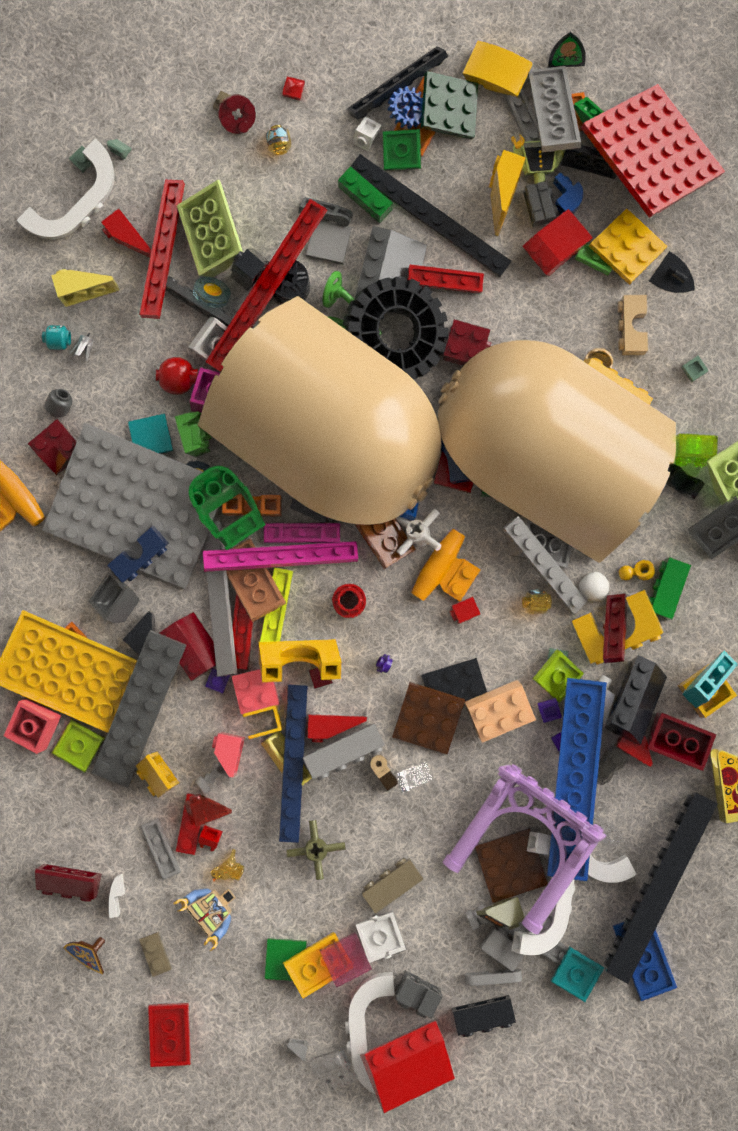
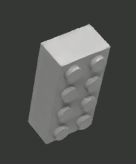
M375 723L305 755L303 759L312 779L317 778L319 781L330 775L329 772L334 769L338 772L347 768V763L351 761L355 764L364 760V755L370 752L372 755L381 752L382 747L385 745Z

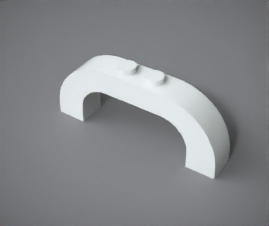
M96 138L82 152L96 168L97 178L95 184L65 216L58 220H46L29 207L17 219L18 223L28 232L43 239L54 240L64 238L75 232L80 226L85 227L91 220L89 217L94 212L97 214L104 207L103 203L110 195L114 185V168L108 152Z
M590 854L588 875L594 879L616 883L637 875L628 857L625 855L611 862H600L595 860Z
M530 832L527 851L542 854L549 859L551 836ZM574 880L542 924L543 928L538 935L532 932L514 931L511 951L525 955H538L549 951L558 944L566 931L569 915L572 911L571 900L575 891Z
M393 972L372 975L356 988L349 1005V1021H345L346 1034H350V1041L347 1042V1053L352 1056L354 1072L360 1083L374 1094L375 1091L360 1057V1054L367 1051L365 1010L369 1003L378 997L394 996Z

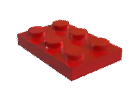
M189 1003L149 1005L150 1067L190 1065Z

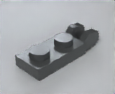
M303 198L298 213L302 212L311 198ZM312 199L328 210L322 218L323 220L336 222L338 226L343 227L350 224V220L353 217L351 210L339 205Z

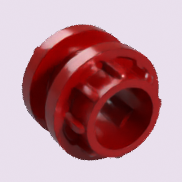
M344 584L334 592L332 604L340 616L355 618L364 611L366 596L359 586ZM347 593H353L358 598V604L353 609H345L341 604V598Z

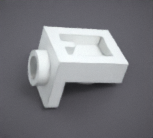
M365 117L355 131L353 144L369 151L372 141L380 132L382 125Z

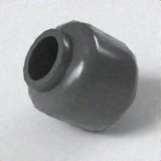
M64 389L52 390L45 401V409L53 417H64L68 414L73 399L69 392Z

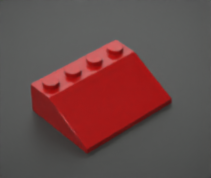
M436 1021L425 1023L360 1054L383 1113L455 1079L445 1042Z

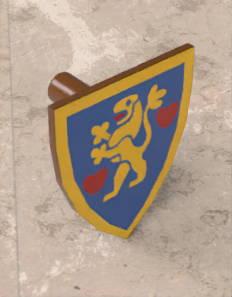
M99 937L93 945L79 941L69 942L63 947L86 967L104 974L97 956V951L105 943L102 937Z

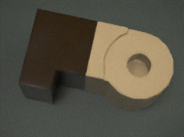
M376 755L372 758L370 766L387 791L403 781L399 773L396 776L393 775L387 766V760L384 756Z

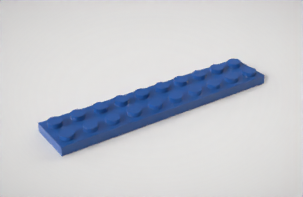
M567 678L555 798L559 801L564 800L571 806L570 809L572 811L582 813L587 817L586 821L593 825L607 682ZM553 811L554 820L557 822L554 824L556 827L561 822L567 821ZM567 825L562 827L561 834L563 840L574 841L576 839L575 830ZM551 832L547 876L553 877L559 867L560 851L556 838ZM576 845L565 846L567 854L566 860L568 859ZM590 856L573 880H588Z

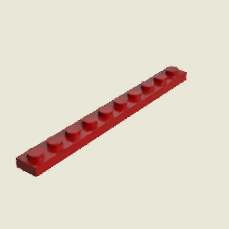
M309 199L207 358L206 363L222 372L224 368L221 365L241 336L256 323L328 211L325 207Z

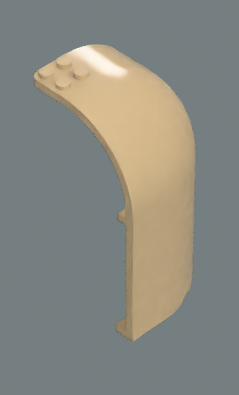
M298 296L263 315L258 320L259 324L254 329L250 327L241 336L221 365L224 366L219 376L215 375L211 383L198 423L201 429L309 509L334 520L363 525L384 523L399 517L408 509L412 510L418 501L422 502L427 496L426 490L434 481L432 477L439 463L441 435L437 417L430 401L419 385L407 373Z
M515 340L493 345L472 357L460 371L456 370L449 383L446 382L441 389L442 396L438 401L440 404L438 411L440 435L447 451L461 471L485 493L598 563L603 561L641 524L638 520L645 512H650L670 475V472L667 470L669 464H673L676 453V422L575 355L555 345L531 340Z

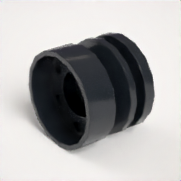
M295 260L273 296L279 303L284 304L297 296L306 300L310 291V282L307 269L302 263ZM290 278L292 282L289 283V281H286V279Z

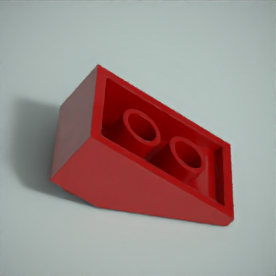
M568 209L537 232L522 247L547 276H550L593 237Z

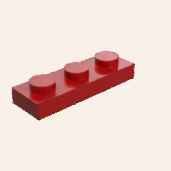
M187 793L175 852L196 854L206 796Z

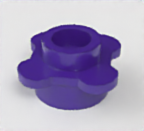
M384 654L383 657H379L376 663V671L380 673H387L393 662L389 655Z

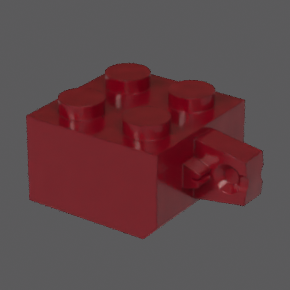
M454 319L443 360L464 366L476 354L491 347L492 342L488 341L491 329Z

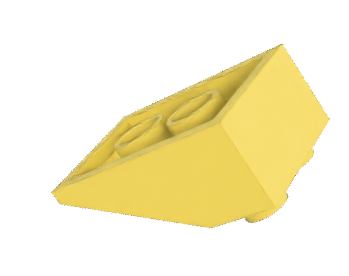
M65 269L51 275L57 296L65 307L119 291V287L112 276Z

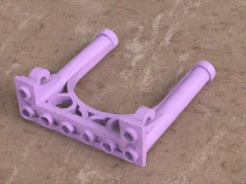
M516 765L500 766L498 775L501 778L494 785L490 795L451 853L446 855L443 864L450 870L459 873L491 823L502 814L521 812L539 819L550 829L556 838L560 851V863L555 875L522 921L526 929L538 935L543 928L542 924L594 848L607 835L603 833L604 830L597 824L592 825L587 822L585 815L578 811L577 813L570 809L571 806L564 800L559 801L553 797L554 793L552 791L539 787L537 785L538 781L534 778L524 776L521 773L522 770ZM517 791H522L528 796L529 803L527 806L517 805L514 799ZM509 795V802L512 807L499 810ZM534 797L547 805L543 809L534 807V810L530 809L535 802ZM553 811L567 821L561 822L556 827L554 824L557 822L554 820ZM567 825L575 830L576 839L574 841L563 840L561 834L563 826ZM576 845V847L566 860L567 854L565 846Z

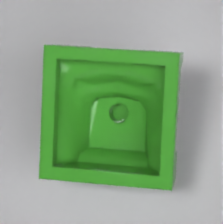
M198 411L174 416L186 454L194 457L211 452L208 448V440L212 438L211 435L198 426L201 413Z

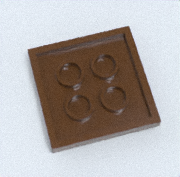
M409 682L392 737L448 755L465 699Z
M530 828L478 844L475 847L492 903L548 885L539 854L527 851L529 834L531 832Z

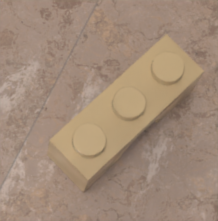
M624 295L621 301H618V313H621V320L618 321V331H621L622 338H619L618 348L622 350V355H645L648 351V332L636 331L633 328L632 320L646 316L647 295Z

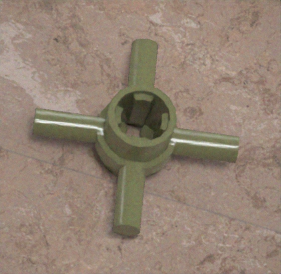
M309 820L311 839L303 848L287 849V857L306 855L309 860L314 862L316 880L324 879L322 860L328 852L346 850L345 842L326 844L323 839L318 837L317 821ZM317 844L318 848H322V852L314 855L311 853V849H313V845Z

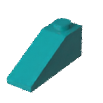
M722 651L691 682L682 695L695 708L703 705L712 698L738 664L725 651Z

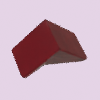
M318 668L309 670L314 689L333 683L332 679L321 680Z

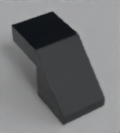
M669 464L667 471L670 472L666 484L680 494L695 499L705 483L698 478L687 475L680 466Z

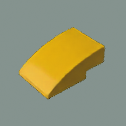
M478 40L465 66L463 75L467 81L479 83L487 90L518 97L533 64L509 50Z

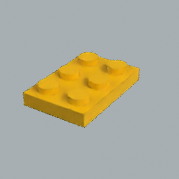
M335 932L283 962L303 999L354 968Z

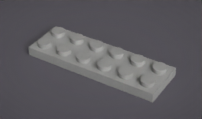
M566 66L530 70L528 77L542 152L581 148V139Z

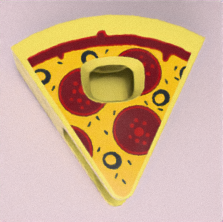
M713 749L710 752L719 819L724 823L737 822L738 757L723 750Z

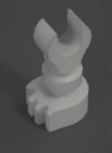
M221 763L216 764L214 770L210 774L207 773L204 779L200 776L195 780L205 794L210 791V783L213 784L217 777L226 774V771L223 773H218L217 771Z

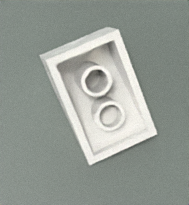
M209 317L188 347L207 360L227 329V326L218 319Z

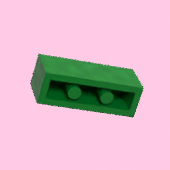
M351 166L338 179V188L379 223L392 211L393 203Z
M670 557L666 558L665 561L662 560L658 570L661 572L660 577L655 579L652 587L655 590L653 597H649L656 616L673 620L691 568L690 564Z

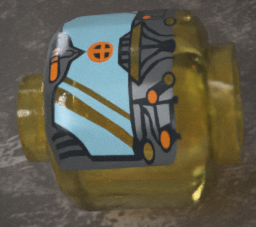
M274 125L266 133L270 152L275 155H284L291 148L292 144L288 129L281 125Z
M543 589L528 590L525 597H522V607L526 608L530 615L546 614L548 609H551V595L547 594Z

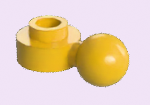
M648 560L637 562L634 568L625 565L619 569V577L626 581L632 579L635 575L640 580H649L655 573L653 564Z

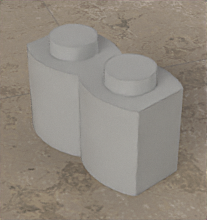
M493 926L480 947L508 969L514 971L525 954L511 951L513 940L508 937L509 933L503 928L499 927L497 929Z

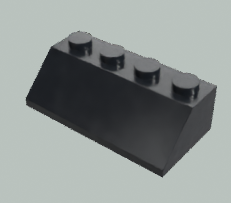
M637 655L631 661L605 725V729L638 745H641L667 679V676L655 662L640 655Z

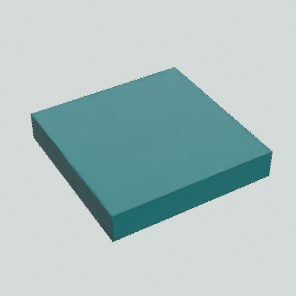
M165 413L128 421L133 443L160 454L173 451Z
M569 946L550 981L583 1002H586L605 967Z

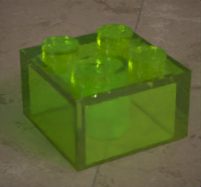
M679 433L676 435V453L673 463L677 466H687V463L694 464V467H706L707 461L717 455L718 436Z

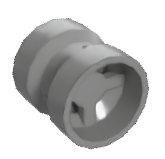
M483 904L477 906L476 910L465 912L473 931L482 924L487 925L491 923L476 913V911L484 908Z

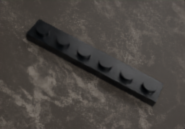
M436 46L348 107L349 114L357 120L364 118L372 109L380 107L385 100L391 98L393 92H396L398 88L403 89L406 86H410L414 80L424 76L427 71L442 64L443 60L448 57L446 50Z

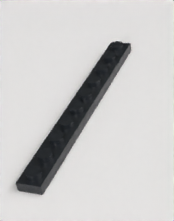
M359 154L351 165L355 171L384 196L497 276L501 277L512 261L363 155Z

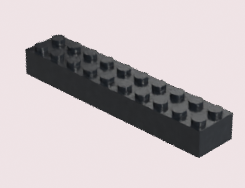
M697 792L686 797L683 803L686 808L683 813H678L674 821L677 826L675 830L669 831L666 840L669 842L666 848L661 847L657 855L659 861L656 866L652 865L648 873L651 877L648 883H643L639 891L642 895L639 901H634L630 909L633 913L630 919L626 917L621 927L624 931L621 936L617 935L613 943V948L615 949L612 954L608 953L604 961L606 972L629 984L718 803Z

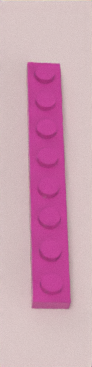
M357 541L203 551L204 572L358 562L359 559Z

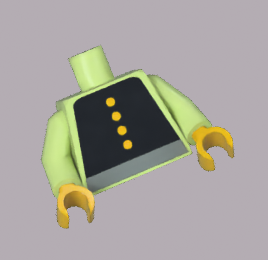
M520 134V139L516 142L515 137L512 136L511 142L514 144L513 153L526 157L522 171L526 176L534 175V184L545 181V174H551L558 168L565 150L542 152L540 141L525 142Z

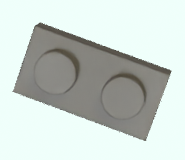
M159 932L139 939L152 977L172 969Z

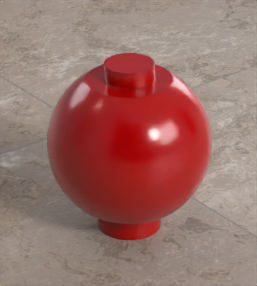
M171 357L161 363L159 370L156 369V381H159L160 387L165 392L172 395H181L188 392L192 385L196 383L199 370L193 369L191 363L184 358Z

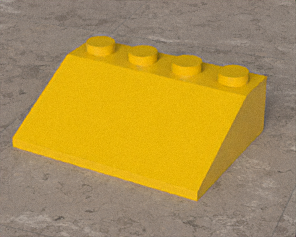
M503 150L501 156L497 155L489 184L496 236H499L526 158Z

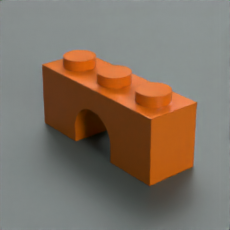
M242 494L236 495L222 505V514L224 516H244L252 511ZM281 495L252 496L261 516L282 517Z

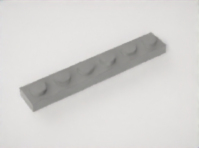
M514 516L502 530L571 614H576L587 600L520 517Z

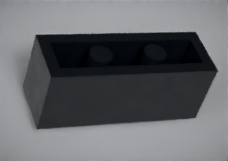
M509 995L452 1008L458 1036L462 1035V1037L472 1036L473 1032L477 1031L482 1033L490 1032L493 1028L499 1026L501 1028H508L513 1023H516Z

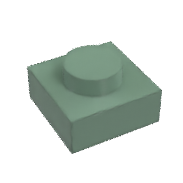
M83 146L69 158L82 173L92 165L82 153L85 149Z
M699 355L681 367L691 383L709 371Z

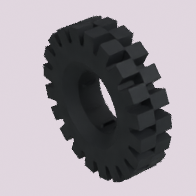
M397 276L380 279L355 295L356 298L350 302L347 308L348 314L344 316L343 326H346V330L402 369L413 380L431 371L430 368L436 366L441 359L439 355L445 351L447 344L444 343V338L448 337V328L444 327V322L448 321L446 313H441L439 307L442 304L438 297L433 299L431 296L433 292L427 286L420 287V282L414 279L405 280V277ZM389 310H392V313L396 312V310L401 311L412 321L414 327L412 328L414 330L413 340L409 342L410 345L404 350H401V348L393 350L387 347L388 344H384L380 338L379 323L380 320L384 319L383 315Z

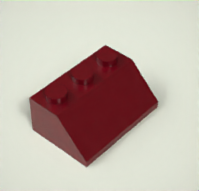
M194 612L159 632V634L187 645L179 664L191 681H195L216 666L214 641Z
M656 713L650 729L647 749L704 771L717 734L665 713Z
M43 864L35 869L36 890H41V893L45 895L58 893L63 898L75 896L80 897L81 901L91 902L92 899L94 900L98 897L102 874Z

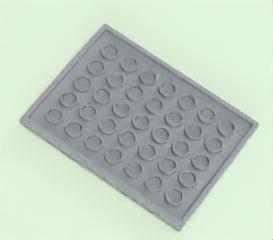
M84 423L42 530L111 559H115L124 551L130 557L138 559L141 557L143 549L137 539L149 528L155 526L169 542L166 546L168 550L160 557L155 555L151 559L153 563L145 570L143 568L139 570L185 589L209 533L208 528L200 521L198 513L189 498L191 482L203 471ZM218 508L209 513L212 520H214Z

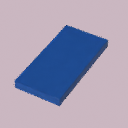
M624 921L612 925L616 937L617 935H622L624 930L621 927ZM656 929L632 976L640 1001L677 988Z

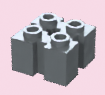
M407 970L395 991L398 1005L405 1009L409 1007L416 1009L415 1013L425 1019L426 1017L432 1019L443 997L441 988L428 981H424Z

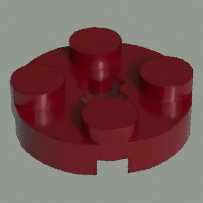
M232 94L223 99L218 107L220 123L228 132L234 134L246 133L255 122V106L244 95ZM240 109L241 117L234 119L232 112Z

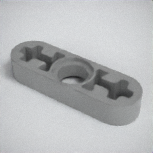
M510 969L496 970L495 973L483 971L464 974L465 985L467 986L522 981L520 969H515L514 971Z

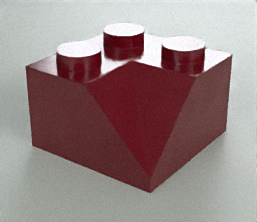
M56 419L33 438L28 445L58 475L67 468L77 440Z

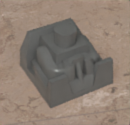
M110 570L88 602L104 620L112 623H122L127 620L140 600L136 593L124 582L122 583Z

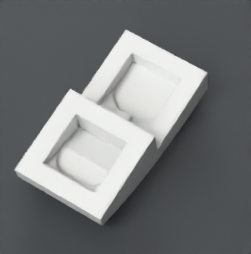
M118 874L114 878L111 886L109 918L120 915L118 896L125 894L122 874Z

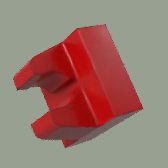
M204 825L198 840L200 848L206 845L211 847L210 851L213 852L219 844L223 831Z

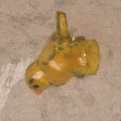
M232 849L231 855L226 861L212 869L211 876L213 882L217 879L227 880L231 878L237 881L241 879L245 866L236 862V849Z

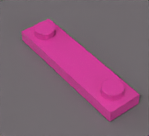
M265 523L266 525L264 526V543L340 542V523Z

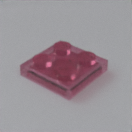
M355 932L319 950L336 988L372 970Z

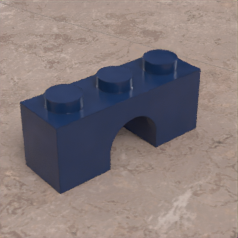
M155 526L149 528L137 539L143 549L140 558H132L124 551L107 565L122 583L127 580L131 582L138 576L137 571L140 568L145 570L153 563L151 559L155 555L160 557L168 550L166 546L169 542Z

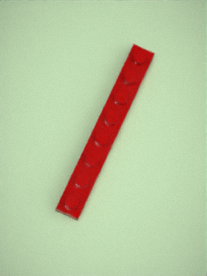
M165 179L139 313L141 318L160 319L179 219L177 205L182 202L185 187L183 180Z

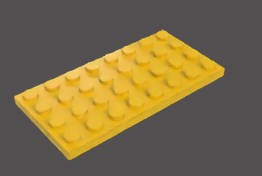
M22 610L0 658V686L108 733L137 660Z

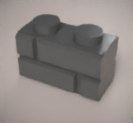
M543 181L524 187L523 194L532 227L552 222L558 215L556 204H552L553 191L551 186L548 187L547 182Z

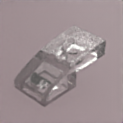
M427 762L417 764L395 774L401 793L433 780Z

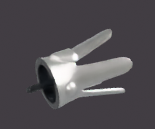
M90 333L87 336L80 335L78 343L69 354L77 347L73 356L75 358L76 355L79 356L85 347L86 361H88L90 349L94 342L93 339L89 338Z

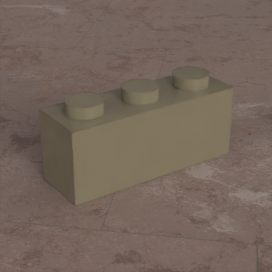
M405 858L400 859L395 863L396 867L393 870H385L379 875V880L376 882L370 881L363 886L362 895L375 914L423 880V876L410 858L407 860Z

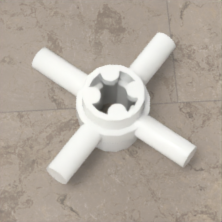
M433 509L423 522L421 520H412L410 522L403 517H397L398 523L406 528L408 538L396 552L403 556L413 543L420 547L428 544L438 551L441 548V544L431 538L428 526L440 513Z

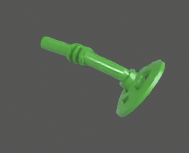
M334 271L326 282L322 299L325 308L332 307L337 299L341 297L348 304L354 300L342 287V274L339 271Z

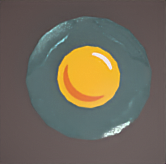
M212 277L199 278L193 287V294L200 302H206L205 305L209 307H223L231 296L228 286L221 280Z

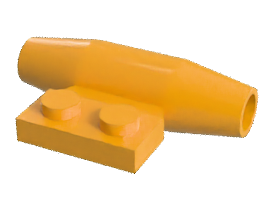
M0 460V532L15 520L16 513L20 514L33 527L39 525L46 517L35 497L19 477Z
M452 529L440 542L441 548L438 551L434 549L421 569L411 591L412 594L424 601L440 584L444 592L459 602L462 600L481 570L469 561L457 558L465 539L463 534Z

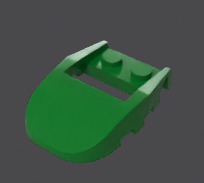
M214 466L195 477L191 482L189 498L198 513L200 521L216 539L218 538L222 542L226 550H229L266 525L250 491L230 469L224 466ZM241 493L252 511L219 531L209 513Z

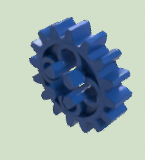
M406 86L403 90L398 88L391 95L388 101L390 106L387 110L392 112L390 118L395 117V124L401 123V128L407 125L408 129H411L412 126L417 128L421 123L423 98L420 97L421 91L415 93L414 87L409 91L408 86Z

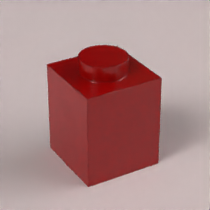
M473 597L452 605V610L449 611L454 622L457 621L458 624L481 614Z

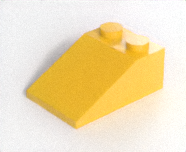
M158 751L148 754L136 765L138 776L141 780H146L149 785L147 788L153 796L156 795L159 798L179 784V781Z

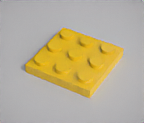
M627 208L589 245L629 285L668 247Z

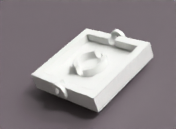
M393 911L379 916L375 915L368 920L356 924L369 963L381 958L388 959L392 957V954L406 950Z

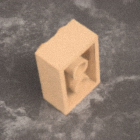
M518 680L465 702L476 733L482 743L536 720L524 688Z

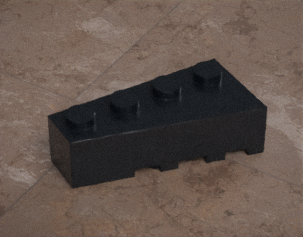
M246 249L244 253L240 251L232 263L233 265L230 270L232 271L231 278L245 290L249 291L259 279L269 261L255 249Z

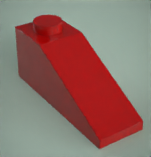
M119 208L101 221L104 226L102 231L108 239L112 237L115 242L150 258L151 248Z
M309 714L308 738H312V742L323 743L324 739L331 738L366 722L367 717Z

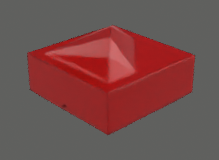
M287 76L282 96L301 100L305 81Z

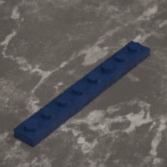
M288 684L279 842L299 843L308 686Z

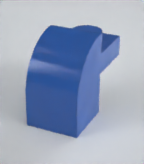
M560 172L555 176L553 184L563 195L556 200L555 204L560 214L568 209L574 214L583 199V188L579 181L573 186L570 178Z

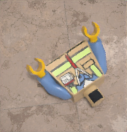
M208 888L198 889L190 892L183 899L174 901L173 904L175 905L179 902L182 904V908L177 912L186 909L208 936L204 946L208 942H212L213 947L210 949L212 951L216 948L217 942L228 931L231 922L230 913L232 911L228 904L235 899V896L229 889L221 895L215 889L212 891Z

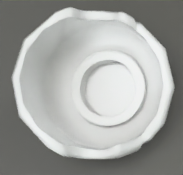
M590 572L579 582V591L588 602H598L608 594L609 582L603 574Z

